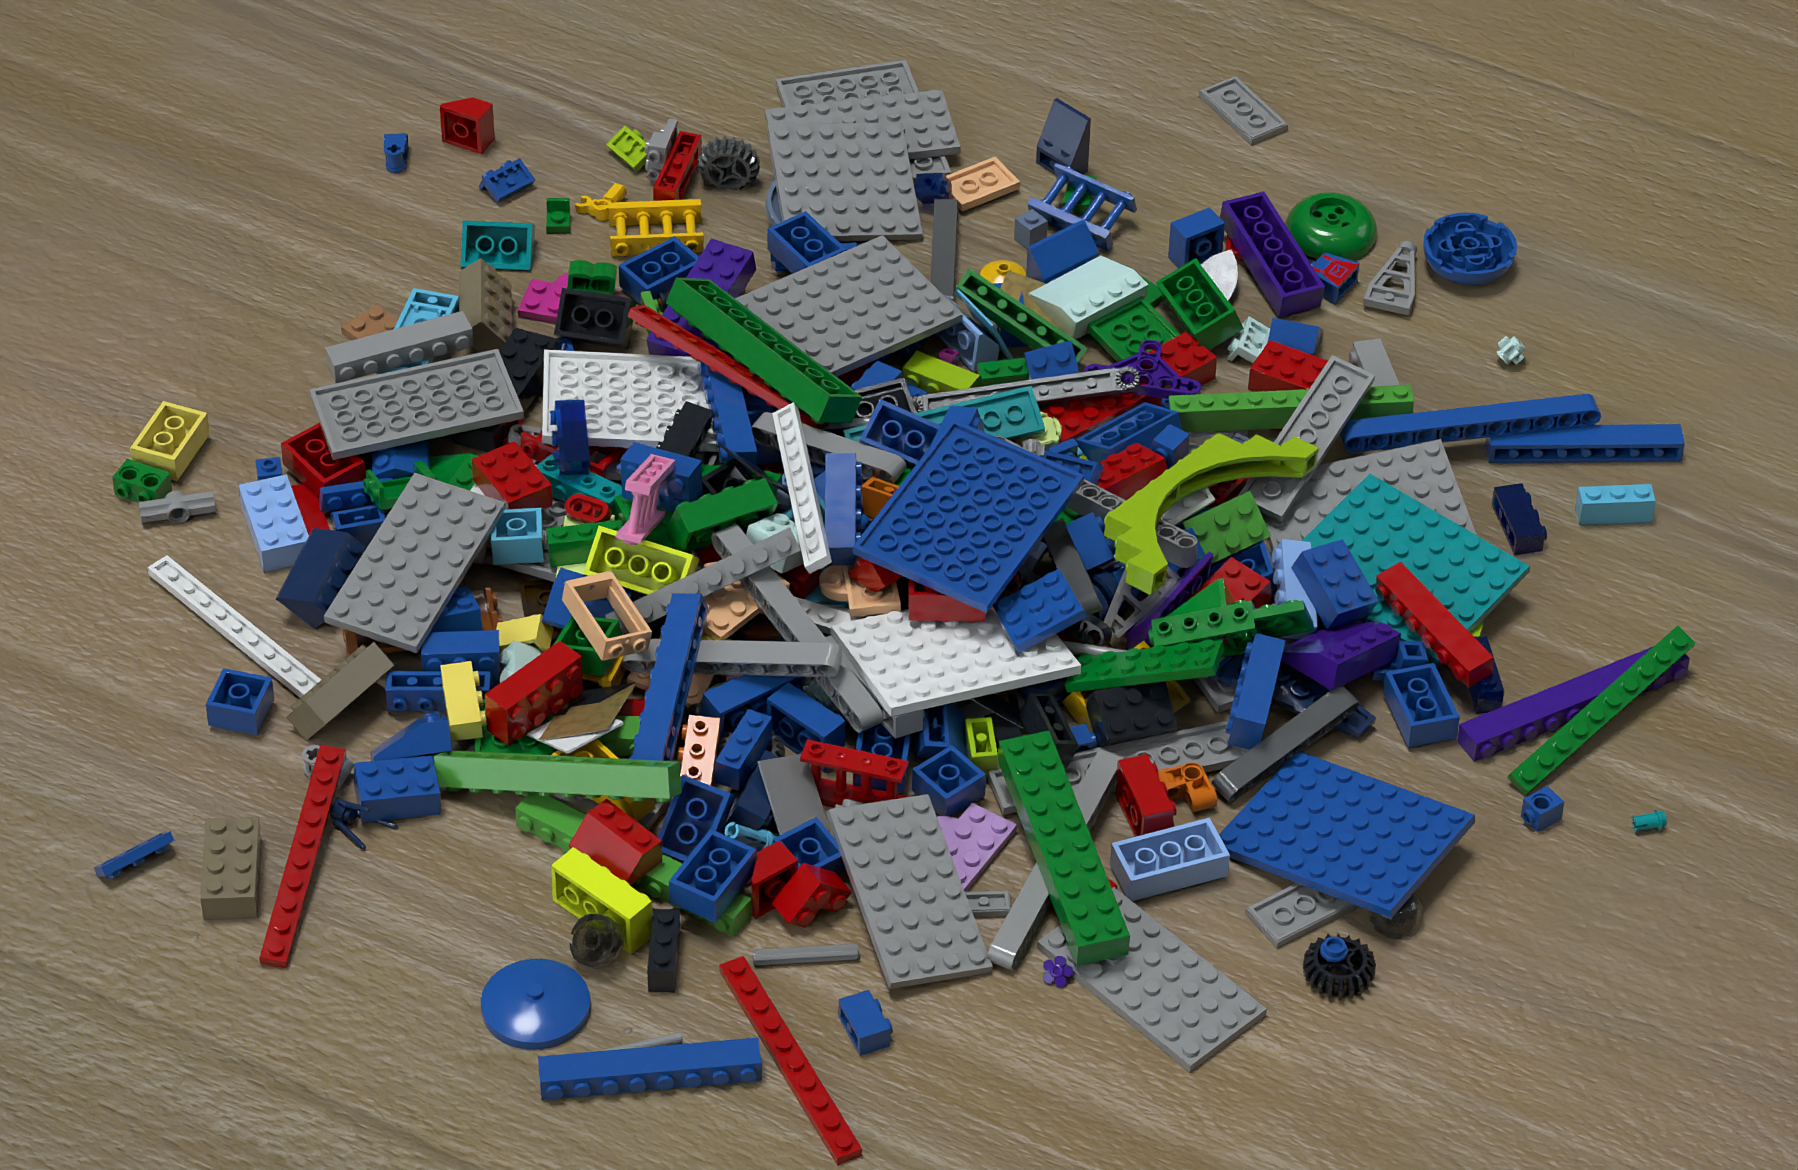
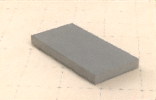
M1237 76L1199 91V97L1251 146L1288 130V124Z
M1295 883L1247 907L1245 914L1276 948H1279L1359 908V906Z

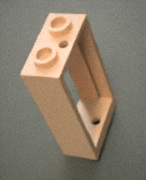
M612 571L565 581L562 601L602 661L648 650L652 631ZM607 598L630 634L608 639L584 602Z

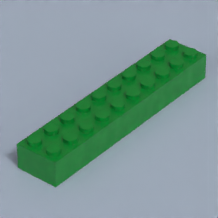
M675 279L666 304L674 309L673 312L686 318L689 325L700 329L706 338L718 343V347L732 354L735 361L746 365L752 374L764 379V383L778 390L781 397L794 402L798 409L810 415V419L815 423H852L863 398L861 395L710 279Z
M1050 731L999 741V766L1076 966L1128 955L1129 931Z

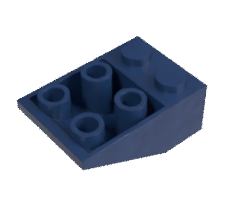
M1056 98L1053 101L1037 144L1036 164L1054 175L1055 163L1062 166L1067 165L1081 174L1088 172L1091 118Z

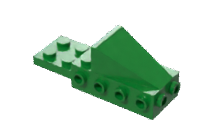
M1220 578L1166 617L1152 619L1149 639L1151 645H1162L1165 647L1183 642L1188 644L1199 643L1208 639L1223 641L1227 638L1228 642L1223 643L1225 649L1222 657L1245 653L1247 643H1253L1255 633L1279 638L1314 631V624L1303 600H1289L1285 604L1275 606L1263 605L1259 609H1255L1252 601L1240 600L1234 603V599L1224 579Z

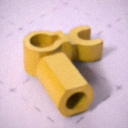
M614 183L603 198L599 200H591L589 196H581L582 204L575 203L576 212L581 214L589 213L599 221L609 220L608 203L621 202L627 194L624 185Z

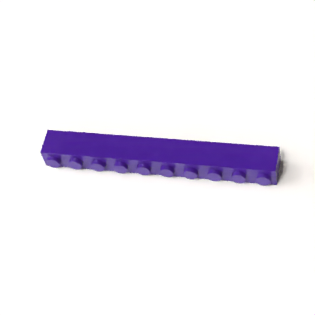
M1653 647L1459 724L1457 742L1473 761H1477L1501 750L1509 749L1526 740H1532L1546 732L1554 731L1558 727L1567 724ZM1688 655L1682 656L1641 694L1652 689H1658L1667 683L1687 676L1690 660Z

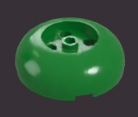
M1317 193L1302 199L1291 209L1285 223L1303 253L1316 258V261L1323 253H1329L1352 261L1359 260L1368 254L1369 249L1373 245L1375 246L1377 239V225L1371 211L1359 200L1341 193Z

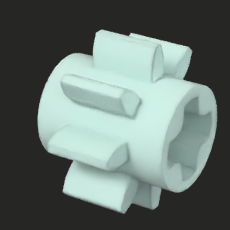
M1505 336L1498 342L1500 349L1496 352L1507 365L1512 361L1517 365L1525 358L1522 352L1526 348L1517 337L1513 336L1509 339Z

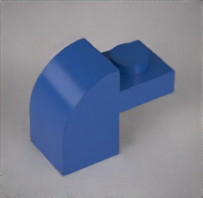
M1399 641L1396 659L1371 671L1372 680H1385V672L1427 664L1428 658L1423 642Z

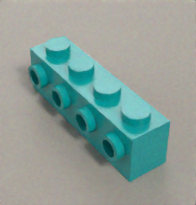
M553 454L536 466L551 483L553 497L566 502L575 494H583L604 501L611 509L612 515H615L614 496L622 495L621 485Z

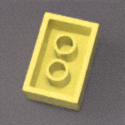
M163 401L130 447L132 460L170 472L171 480L178 481L210 435L207 413Z

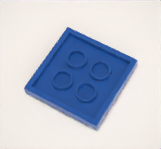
M1060 569L1046 574L1039 580L1024 586L1007 597H1003L992 605L1019 653L1087 617Z

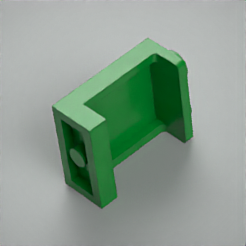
M423 461L413 462L414 473L437 480V477ZM367 470L366 479H363V488L365 493L369 494L371 501L375 502L380 510L390 509L394 506L412 476L379 481L371 470Z

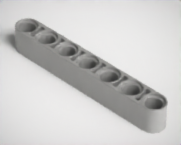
M764 412L751 427L754 441L780 451L773 414ZM802 423L809 460L825 466V453H856L857 462H861L863 479L869 480L871 477H875L892 484L906 470L905 461L896 454Z

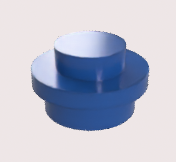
M1335 936L1327 938L1322 943L1320 949L1322 957L1330 962L1344 960L1348 952L1344 940Z

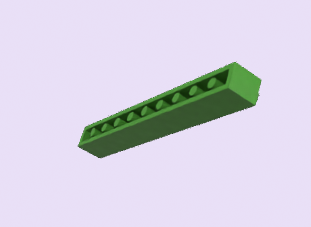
M1411 385L1371 386L1349 420L1413 413L1414 399ZM1309 389L1169 396V409L1179 412L1181 430L1187 433L1284 428Z
M445 751L434 756L439 787H446L447 791H459L462 788H469V792H482L485 789H490L495 794L506 793L509 790L515 791L517 795L538 792L539 796L554 795V793H562V797H575L578 794H585V798L590 799L605 795L609 796L611 800L632 797L633 801H644L648 798H656L657 802L672 801V797L682 793L680 762L472 751Z
M538 792L528 794L515 808L516 826L520 827L523 831L540 837L547 843H552L563 849L566 853L570 850V841L586 816L550 796H539ZM662 854V863L631 885L731 936H734L752 916L751 898L741 893L735 897L716 923L670 903L669 880L682 863Z

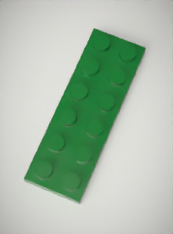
M1208 639L1191 644L1183 642L1174 646L1164 647L1157 645L1148 649L1132 648L1122 652L1107 651L1098 655L1082 654L1075 657L1081 664V674L1068 676L1065 687L1068 693L1215 676L1225 648L1222 640L1213 641Z

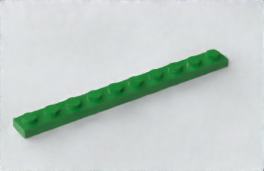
M1677 625L1514 769L1507 778L1526 796L1693 648L1696 643Z

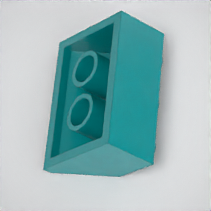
M463 220L460 267H467L482 258L495 269L531 270L535 243V225L533 223Z

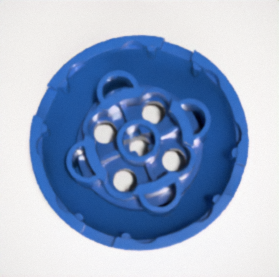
M1455 213L1437 219L1434 225L1426 230L1423 250L1430 267L1446 280L1462 285H1482L1497 280L1510 269L1516 257L1517 242L1510 229L1501 222L1496 224L1489 221L1488 216L1477 213Z

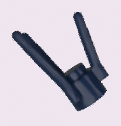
M341 798L337 799L332 804L330 810V817L335 819L333 825L340 828L362 850L366 849L365 844L344 824L353 823L357 816H360L359 811L369 812L370 808L347 802ZM385 819L373 821L393 829L397 828V824Z

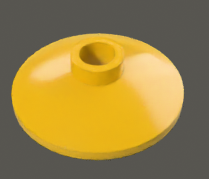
M998 260L985 265L980 275L993 284L1003 283L1008 270L1026 276V271L1015 262Z

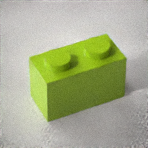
M991 717L966 719L965 739L967 757L988 777L989 770L997 769L998 760Z

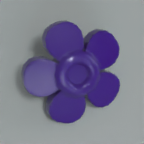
M1057 956L1054 962L1052 960L1044 962V970L1050 971L1043 975V979L1047 984H1051L1055 980V984L1058 987H1063L1067 983L1064 976L1071 977L1073 975V968L1070 965L1065 966V957Z

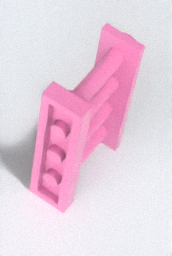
M651 454L626 480L625 490L631 491L634 497L630 518L617 532L616 538L622 539L624 543L629 545L641 544L665 517L666 512L656 508L661 483L673 471L674 459Z

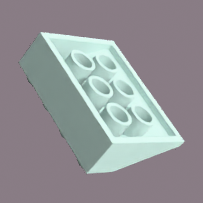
M1099 256L1028 293V296L1063 332L1077 339L1089 333L1087 331L1089 323L1141 296L1145 299L1149 284L1134 269Z

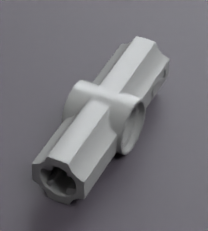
M172 491L164 499L138 502L142 523L168 519L172 523L179 524L187 521L189 516L216 512L213 491L186 495L182 491Z

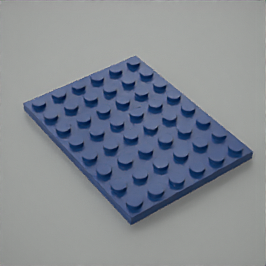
M951 419L854 544L852 554L987 613L1083 484L1084 475L955 419Z
M1300 752L1283 764L1223 829L1219 836L1229 852L1230 858L1392 918L1475 823V814Z

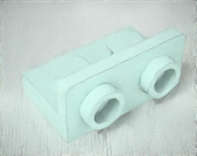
M1248 316L1242 323L1244 329L1235 334L1227 348L1230 351L1227 360L1231 362L1237 355H1240L1247 361L1254 363L1268 342L1270 328Z

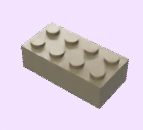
M482 258L459 271V312H464L472 327L473 348L479 353L495 349L500 351L512 333V285L508 279L499 275L491 264H487Z
M375 642L367 648L361 645L290 706L293 711L286 718L304 739L308 740L393 667L394 664Z
M259 817L205 819L200 897L203 920L257 918L261 854Z

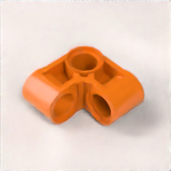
M1189 762L1184 765L1158 770L1160 781L1166 784L1169 800L1184 798L1193 813L1217 807L1215 789L1210 784L1203 767L1198 763Z

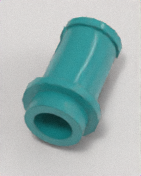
M1658 809L1654 810V813L1632 816V826L1635 832L1654 828L1662 830L1663 827L1667 826L1665 812Z

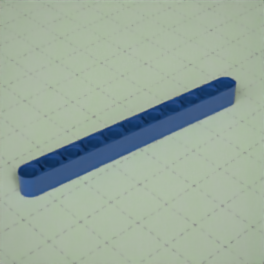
M1579 394L1349 420L1340 432V437L1345 450L1350 453L1401 448L1441 439L1442 443L1586 427L1598 423L1601 419V413L1593 395Z

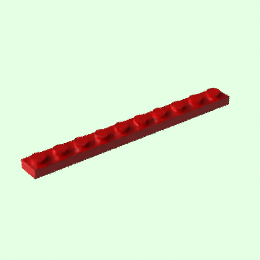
M645 304L630 308L628 317L636 321L635 323L638 326L651 330L656 337L665 339L672 343L674 348L690 354L692 359L710 366L709 368L712 371L728 377L730 382L746 388L748 393L766 400V404L782 409L793 403L791 400L781 397L778 390L766 385L764 379L760 376L752 374L747 366L735 361L729 355ZM799 410L803 424L818 429L828 427L830 422H824V424L815 423L810 419V415Z
M320 745L259 957L260 964L287 967L344 764L346 749Z
M741 956L719 964L720 974L835 1163L839 1165L862 1156V1147L745 957Z

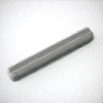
M858 944L755 949L753 950L752 958L753 964L756 966L859 959Z

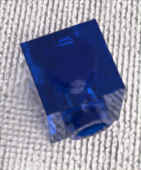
M942 172L916 174L915 194L922 204L934 203V199H949V194L952 192V184Z

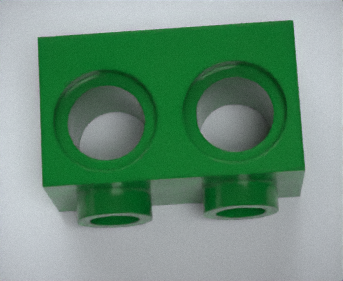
M126 459L112 477L115 495L135 502L164 499L172 491L170 472L130 459Z

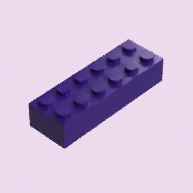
M1260 192L1223 201L1220 218L1225 222L1224 230L1277 315L1281 317L1320 307L1325 286L1266 193Z
M711 238L686 278L710 279L733 298L740 297L756 271L753 251ZM668 305L662 314L664 317L699 338L705 337L700 329L689 325L686 318L673 312L674 309ZM652 331L646 339L649 355L691 357L687 352L674 348L669 341L656 337Z

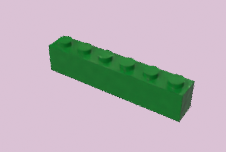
M968 269L956 286L954 296L962 300L957 292L959 289L988 319L1034 350L1071 341L1077 365L1084 358L1087 347L972 269Z

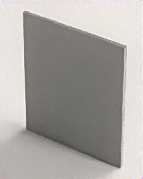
M801 754L757 762L780 835L815 817L820 820L828 831L830 830L810 764L800 762Z

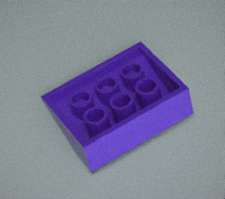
M1208 552L1194 566L1185 570L1179 576L1180 578L1138 623L1127 630L1125 650L1136 647L1144 640L1150 648L1154 647L1149 639V630L1152 629L1151 620L1169 615L1183 605L1209 579L1213 553Z
M1350 622L1330 629L1325 627L1284 647L1281 661L1325 687L1334 690L1395 660L1401 633L1382 622Z

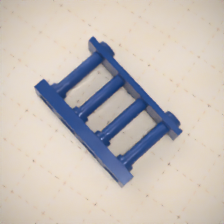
M1055 163L1054 170L1057 181L1043 200L1031 197L1027 203L1028 210H1035L1048 221V225L1059 230H1063L1081 220L1085 221L1095 245L1109 251L1113 245L1110 229L1124 209L1133 213L1136 212L1135 198L1127 191L1122 192L1078 173L1067 165L1062 166ZM1066 183L1076 187V190L1063 208L1058 209L1051 206ZM1085 192L1096 196L1082 217L1070 214ZM1104 201L1116 205L1102 226L1090 223Z

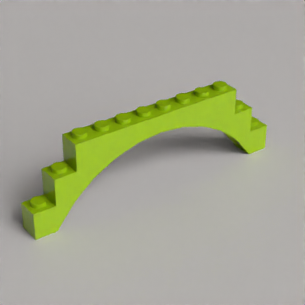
M1217 433L1210 439H1207L1201 446L1193 449L1189 455L1180 459L1174 466L1165 470L1162 475L1150 481L1147 486L1138 490L1135 495L1123 501L1120 506L1106 515L1104 519V536L1115 541V559L1126 564L1125 570L1127 575L1125 583L1149 595H1152L1165 585L1168 562L1157 542L1155 528L1163 514L1177 501L1204 487L1239 478L1265 476L1303 478L1316 468L1319 447L1296 436L1286 443L1284 442L1281 446L1257 434L1243 444L1221 433Z

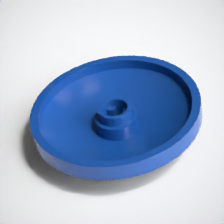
M526 959L505 966L489 979L481 996V1013L487 1029L500 1041L521 1049H546L568 1041L583 1028L590 1013V994L584 979L571 967L549 959Z

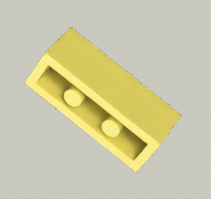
M471 661L440 665L451 741L483 737L482 727L487 726L485 711L479 710V706H483L482 692L476 691V686H480L478 671H473Z

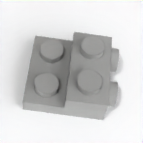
M668 119L666 126L662 127L660 132L654 131L651 139L646 141L645 153L648 155L645 170L648 171L649 181L656 182L678 135V120Z

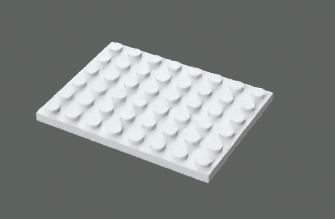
M544 350L542 443L551 445L624 447L629 449L633 442L656 448L658 442H663L667 426H672L676 410H681L685 401L709 409V404H706L705 400L706 390L702 388V376L699 375V362H696L691 357ZM712 426L698 452H719V448L716 447V433H713Z
M1004 589L995 603L1012 593ZM993 606L986 613L985 622H918L909 620L908 609L901 610V612L891 611L887 614L868 616L864 619L845 621L831 626L832 637L842 647L843 652L890 716L1081 674V664L1057 634L1019 653Z

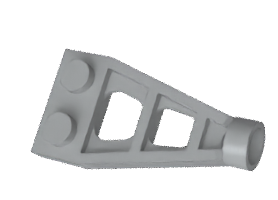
M1410 241L1400 243L1398 249L1369 283L1363 299V306L1409 316L1415 297L1414 258L1417 247L1414 243ZM1394 265L1407 267V273L1393 271L1392 269ZM1387 280L1404 283V290L1388 288L1383 285Z
M1167 568L1165 585L1142 601H1138L1131 595L1132 586L1125 583L1127 571L1124 570L1104 623L1114 631L1112 632L1111 641L1106 646L1111 647L1117 638L1137 623L1177 582L1180 577L1172 569ZM1124 600L1135 608L1134 612L1125 621L1117 614ZM1097 631L1095 637L1101 640V634Z

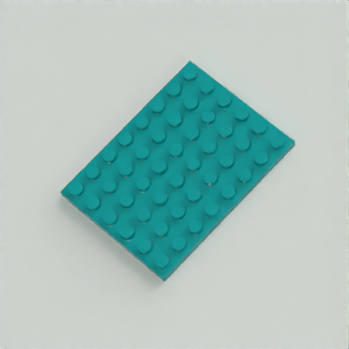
M1369 474L1302 540L1311 542V549L1338 540H1344L1379 600L1370 615L1361 619V621L1382 622L1390 625L1392 629L1401 633L1400 641L1422 642V639L1416 632H1412L1408 628L1406 622L1400 616L1394 614L1391 606L1385 600H1381L1375 591L1376 576L1397 563L1402 562L1470 633L1530 572V566L1372 474ZM1424 645L1428 661L1438 666L1441 662L1437 654L1431 648H1427Z

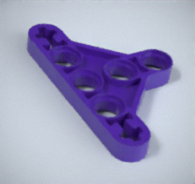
M1155 340L1142 342L1137 354L1110 366L1091 364L1084 369V372L1110 368L1117 369L1126 366L1133 367L1139 372L1140 381H1145L1148 384L1139 385L1136 390L1127 393L1169 399V396L1201 394V384L1197 380L1180 377L1161 358L1162 346ZM1148 349H1152V350H1155V351H1157V352H1156V353H1147V352H1145V351L1148 350ZM1143 365H1149V366H1151L1152 368H1151V369H1143V368H1141V366H1143ZM1127 374L1122 377L1124 380L1121 382L1130 385L1135 378ZM1161 385H1170L1172 388H1170V389H1164V388H1161L1160 386H1161Z

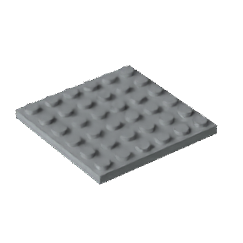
M902 122L768 124L767 136L782 222L806 211L837 241H870L882 235L887 240L922 239V226Z

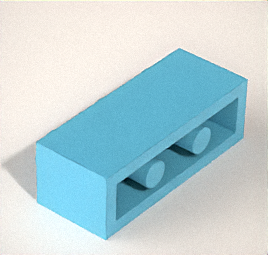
M1651 484L1578 487L1575 510L1579 525L1652 522L1656 500Z

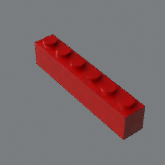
M1402 562L1376 576L1375 591L1381 600H1385L1391 606L1394 614L1400 616L1406 622L1408 628L1421 637L1424 645L1427 648H1431L1437 654L1442 664L1449 666L1459 681L1462 680L1470 687L1493 673L1494 657Z

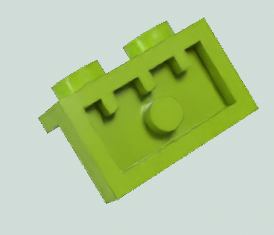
M624 126L606 144L613 153L636 172L646 164L648 155L645 153L646 142L636 129L631 131L628 127Z

